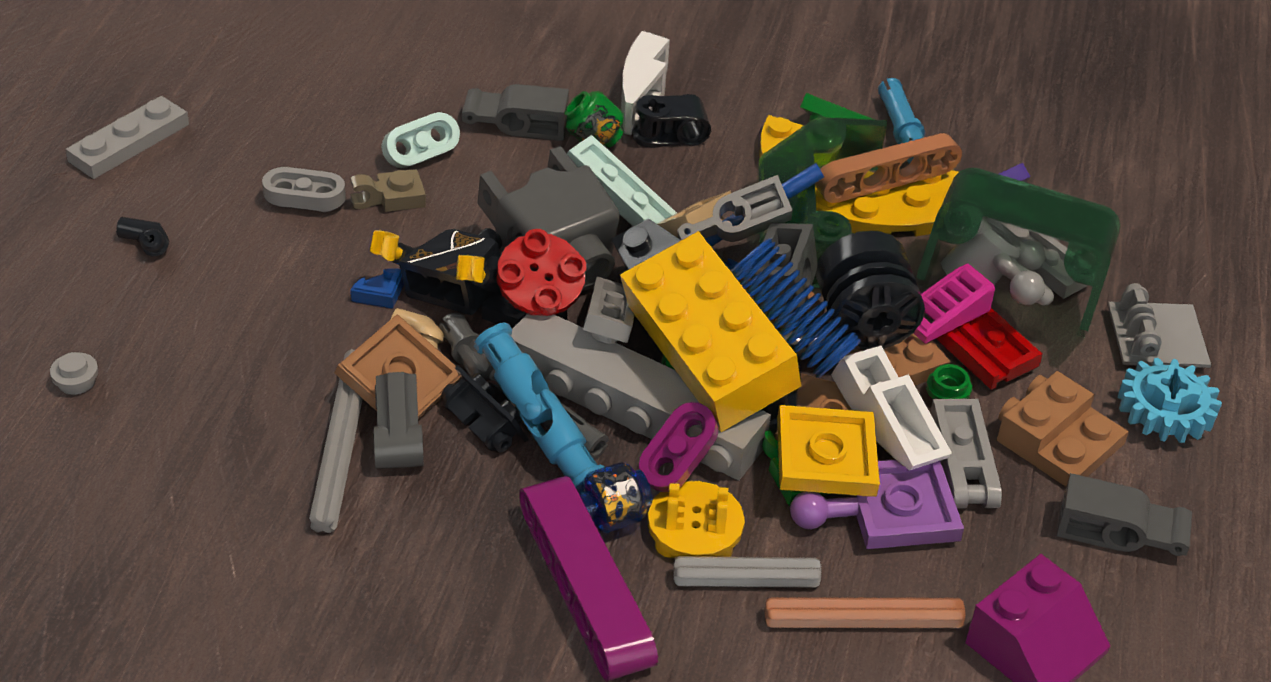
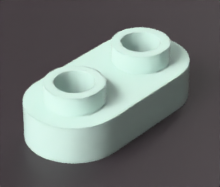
M442 112L433 113L396 127L385 135L382 142L383 155L392 166L397 168H407L453 149L460 138L459 126L453 117ZM432 129L439 132L440 141H435L432 138ZM397 142H400L405 146V155H402L397 151Z

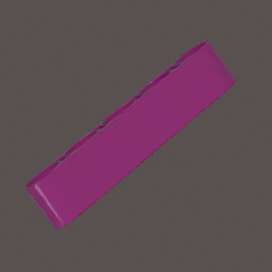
M564 476L521 488L519 500L526 524L602 678L607 682L657 666L658 653L653 635L570 477Z

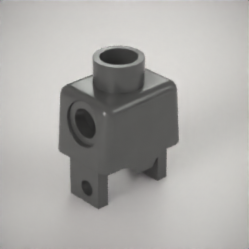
M559 146L550 149L547 168L531 173L527 185L510 193L505 190L492 171L480 174L477 204L496 228L495 232L501 237L502 247L500 250L502 253L506 246L516 238L524 236L529 230L542 229L548 234L566 240L585 259V285L582 291L593 288L597 276L606 279L612 272L615 260L612 256L614 244L611 239L617 233L619 211L589 166L585 165L577 168L563 148ZM535 267L530 268L532 271H537ZM546 277V278H545L547 281H551V280H552V279L549 278V277Z

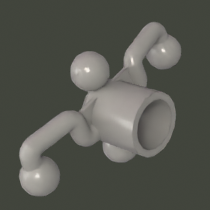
M969 176L960 180L955 188V197L961 206L954 209L950 216V225L952 231L962 238L941 262L945 273L948 275L955 269L965 264H970L993 285L1003 275L1011 279L1010 293L1012 298L1019 304L1032 305L1038 303L1040 305H1049L1053 301L1054 294L1044 283L1043 278L1034 272L1042 267L1046 260L1044 246L1034 239L1018 240L1006 227L998 201L987 192L986 183L980 178ZM978 207L984 210L986 218H984L983 212Z

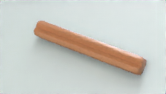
M771 597L765 603V622L770 628H960L964 625L966 615L964 602L960 598Z

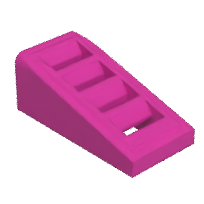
M965 264L955 269L921 294L925 305L924 313L934 322L930 323L923 317V321L913 334L926 344L987 313L991 309L995 286L970 264Z

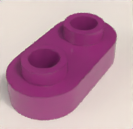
M696 402L685 403L673 411L645 448L639 460V470L651 488L659 492H669L670 483L680 484V488L713 446L719 429L718 423L708 407ZM700 425L703 427L700 435L696 437L687 436L688 430L692 426ZM673 463L674 469L670 474L665 476L659 474V469L663 464Z

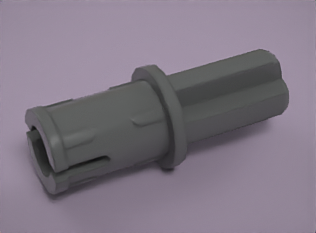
M451 313L445 316L443 320L450 328V331L444 323H440L439 328L451 346V355L454 360L459 364H463L471 377L479 373L486 381L491 380L489 375L494 368L486 356L477 353L474 348L475 340L479 334L472 331L466 318L461 313Z

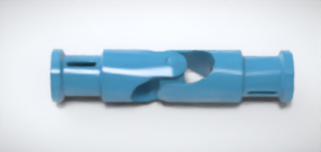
M499 323L486 329L475 340L474 348L477 353L484 354L494 368L496 382L506 397L519 409L522 420L551 464H557L564 476L570 477L580 496L593 490L596 487L592 477L593 474L606 472V468L603 465H597L585 447L586 438L556 395L549 390L547 382L531 356L527 353H522L511 337L513 330L508 323ZM553 420L548 432L540 425V423Z

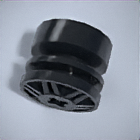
M879 231L856 232L837 240L824 251L818 260L816 278L824 301H828L826 310L834 309V313L829 319L832 321L836 317H841V321L834 327L833 331H836L844 324L848 325V329L838 340H841L851 332H855V335L858 336V339H861V342L854 349L864 351L878 346H882L885 349L897 345L908 338L923 321L925 305L903 244L894 236Z

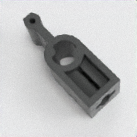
M514 84L506 87L502 94L482 92L478 88H472L467 92L462 111V121L467 124H474L476 122L495 123L500 131L510 136L564 141L567 119L564 113L569 105V89Z
M1070 473L1061 502L1057 536L1118 551H1135L1143 547V545L1168 550L1176 556H1185L1190 547L1192 511L1183 507L1173 509L1151 504L1148 496L1139 489Z

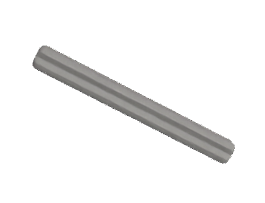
M348 350L344 355V359L347 358L355 350ZM340 378L309 517L311 521L310 527L317 533L321 531L331 533L337 528L363 400Z

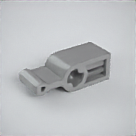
M778 175L725 195L714 205L713 217L693 225L690 223L682 224L677 229L678 239L683 240L699 231L704 238L717 234L725 241L735 242L767 230L770 223L790 221L793 210ZM727 211H732L735 216L742 215L744 220L739 225L732 226L730 221L722 222L720 218Z

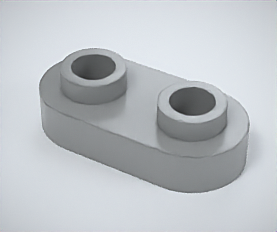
M278 167L268 171L262 179L264 198L269 203L280 207L329 212L340 207L346 199L343 178L332 172Z

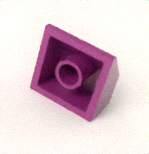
M1041 553L975 606L965 642L1013 682H1075L1105 656L1110 649L1108 639L1081 583Z

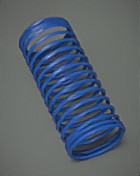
M768 238L741 260L731 272L738 281L744 278L740 282L744 289L751 285L747 290L751 297L758 293L753 299L757 305L766 300L760 307L763 313L775 306L766 317L772 320L780 315L773 323L776 329L789 321L779 332L782 337L798 327L786 340L788 344L795 342L807 333L794 346V352H798L816 339L800 355V360L806 359L825 345L807 363V368H811L829 355L813 371L816 378H820L861 342V339H858L855 332H851L831 346L848 329V325L844 324L822 340L841 321V317H836L812 335L834 313V309H830L808 325L827 306L828 301H823L799 319L821 297V293L815 294L789 314L814 289L812 285L780 308L807 281V278H802L771 302L800 274V270L794 271L764 295L793 266V262H789L757 287L786 258V254L781 255L762 272L748 281L779 251V247H775V242H772V238Z

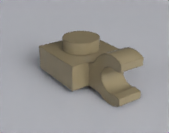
M417 169L378 173L377 181L364 174L351 177L353 191H364L351 194V201L355 209H366L383 204L385 212L426 207V193Z

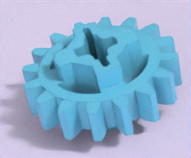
M1154 358L1152 366L1141 360L1137 363L1136 370L1129 368L1126 371L1124 380H1122L1117 397L1121 399L1119 410L1121 412H1130L1127 421L1130 425L1141 423L1144 425L1143 434L1148 435L1155 431L1159 433L1160 441L1164 442L1167 440L1168 435H1175L1180 443H1185L1188 434L1198 440L1201 439L1204 430L1210 432L1222 402L1217 400L1220 392L1219 389L1207 387L1210 381L1208 375L1197 377L1194 375L1195 366L1191 365L1184 369L1179 366V362L1176 359H1173L1170 365H1164L1159 358Z

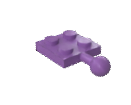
M897 460L878 461L880 485L876 497L850 495V497L825 499L818 492H801L795 496L790 506V514L793 521L804 529L818 528L827 518L857 516L866 549L961 541L964 531L940 461L910 471Z

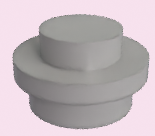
M80 352L67 353L56 359L51 365V379L62 392L72 395L81 394L91 389L95 384V379L98 375V365L96 360L89 354Z

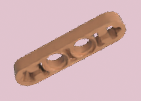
M945 133L936 134L829 162L820 168L825 178L814 185L826 201L837 203L948 173L960 162L962 150L950 135ZM914 157L910 164L905 168L899 169L907 159ZM879 166L874 174L863 179L868 171Z

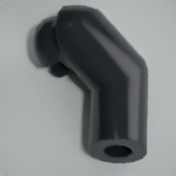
M120 217L116 228L118 237L138 240L143 251L150 256H160L167 251L170 240L159 222Z

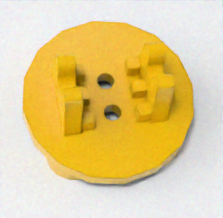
M687 481L680 488V484L670 483L669 492H660L653 498L648 511L647 521L649 533L655 540V549L662 556L668 558L679 556L730 557L733 553V548L740 542L745 519L742 506L728 492L729 488L719 487L718 485L702 481Z

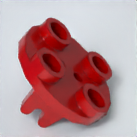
M532 229L505 247L497 264V283L502 295L516 309L530 315L551 316L566 311L578 300L585 285L586 261L566 240L548 234L542 229ZM535 267L537 271H532L530 268ZM546 277H549V278H551L552 280H551V281H547L545 278H546Z

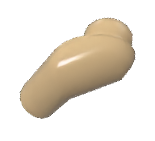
M399 308L393 312L391 319L398 314L436 349H438L439 343H443V332L429 317Z

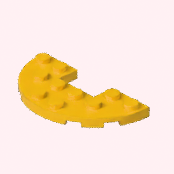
M768 115L761 132L759 156L764 164V175L767 179L778 175L782 184L815 163L821 168L825 164L834 161L835 156L840 150L842 137L827 133L822 129H814L791 122L786 118ZM951 170L943 175L837 203L826 201L813 184L791 199L794 201L793 207L799 212L822 224L850 233L879 231L890 235L891 231H913L915 237L946 230L947 223H950V216L954 209L961 206L955 200V188L958 182L965 177L974 175ZM868 171L863 179L870 177L874 172Z

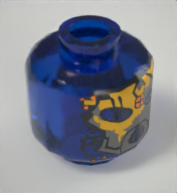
M624 462L589 472L583 479L582 493H579L595 526L605 533L641 522L646 516L647 507L652 505V492L645 474L642 470H634L631 465Z

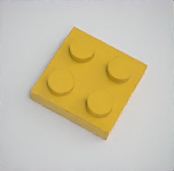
M779 406L777 427L780 490L877 496L880 481L874 412Z

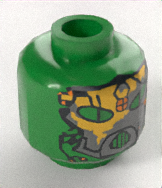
M583 91L579 93L565 110L564 114L567 116L566 128L580 142L592 135L603 146L610 148L619 141L623 134L621 129L624 120L623 112L601 91H592L590 93Z

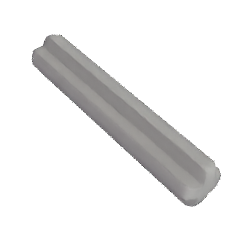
M679 556L674 561L673 575L675 585L815 588L819 586L821 581V565L817 558Z

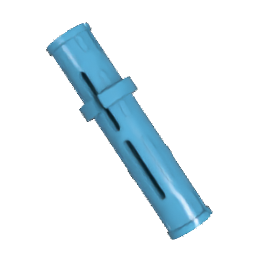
M895 78L886 79L890 86L889 90H887L885 83L881 82L878 87V93L893 123V136L897 144L924 138L925 129L919 119L915 118L901 82ZM914 157L907 159V162L910 164Z

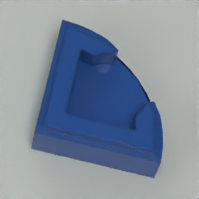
M388 268L383 270L382 275L374 276L365 280V277L359 279L350 290L351 301L393 309L404 286L401 270Z

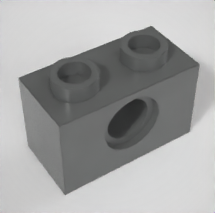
M770 223L763 242L768 238H772V242H775V247H779V251L751 279L781 255L786 254V258L757 287L789 262H793V266L764 295L794 271L800 270V274L771 302L802 278H807V281L780 308L813 283L817 269L813 224ZM808 295L789 314L805 303ZM766 300L758 304L759 308ZM773 306V307H772L771 309H769L768 311L764 312V314L767 316V314H768L775 306Z

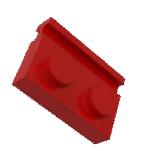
M992 308L987 313L936 338L991 390L996 388L997 383L1002 380L1008 382L1039 367L1043 355L1042 352Z

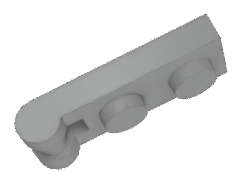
M933 399L930 411L931 416L952 452L949 458L942 460V464L957 509H966L968 504H982L983 508H1000L1002 500L1001 484L979 399ZM966 480H979L980 485H967Z

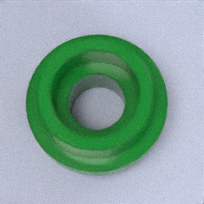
M944 364L937 367L929 375L926 390L932 399H969L972 392V383L968 373L962 367Z

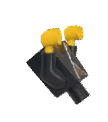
M485 228L477 235L456 229H448L415 248L398 243L399 236L394 233L381 230L373 232L370 253L381 255L384 259L400 265L406 296L409 298L473 315L490 293H499L501 291L497 283V264L500 258L499 249L502 247V240L493 229Z

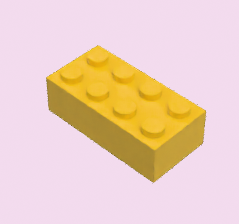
M699 231L620 274L628 307L698 402L710 409L718 423L720 432L725 431L801 387L797 354Z

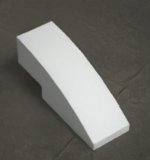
M642 31L631 46L626 57L622 79L621 111L624 114L622 126L625 134L632 135L634 127L638 124L639 115L636 112V102L639 98L647 95H665L670 39Z
M882 346L846 355L840 360L831 374L833 380L853 411L874 412L876 441L894 459L910 471L947 459L952 455L910 376L898 377Z

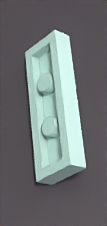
M592 135L568 151L567 155L577 168L587 165L592 169L618 208L619 214L633 227L648 218L657 224L677 213Z

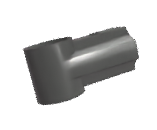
M391 372L376 376L375 396L378 425L374 426L376 469L424 466L422 424H418L416 374Z

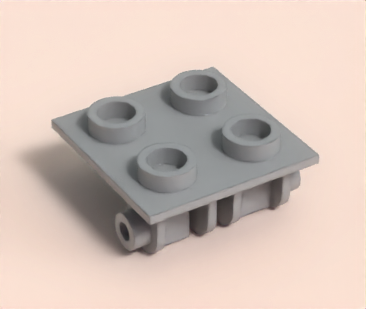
M1137 283L1130 284L1125 288L1120 302L1108 301L1107 305L1123 365H1137L1142 360L1149 366H1152L1154 358H1159L1164 365H1170L1171 361L1176 359L1180 367H1189L1191 365L1202 368L1211 367L1206 345L1192 304L1148 303L1149 294L1147 289Z

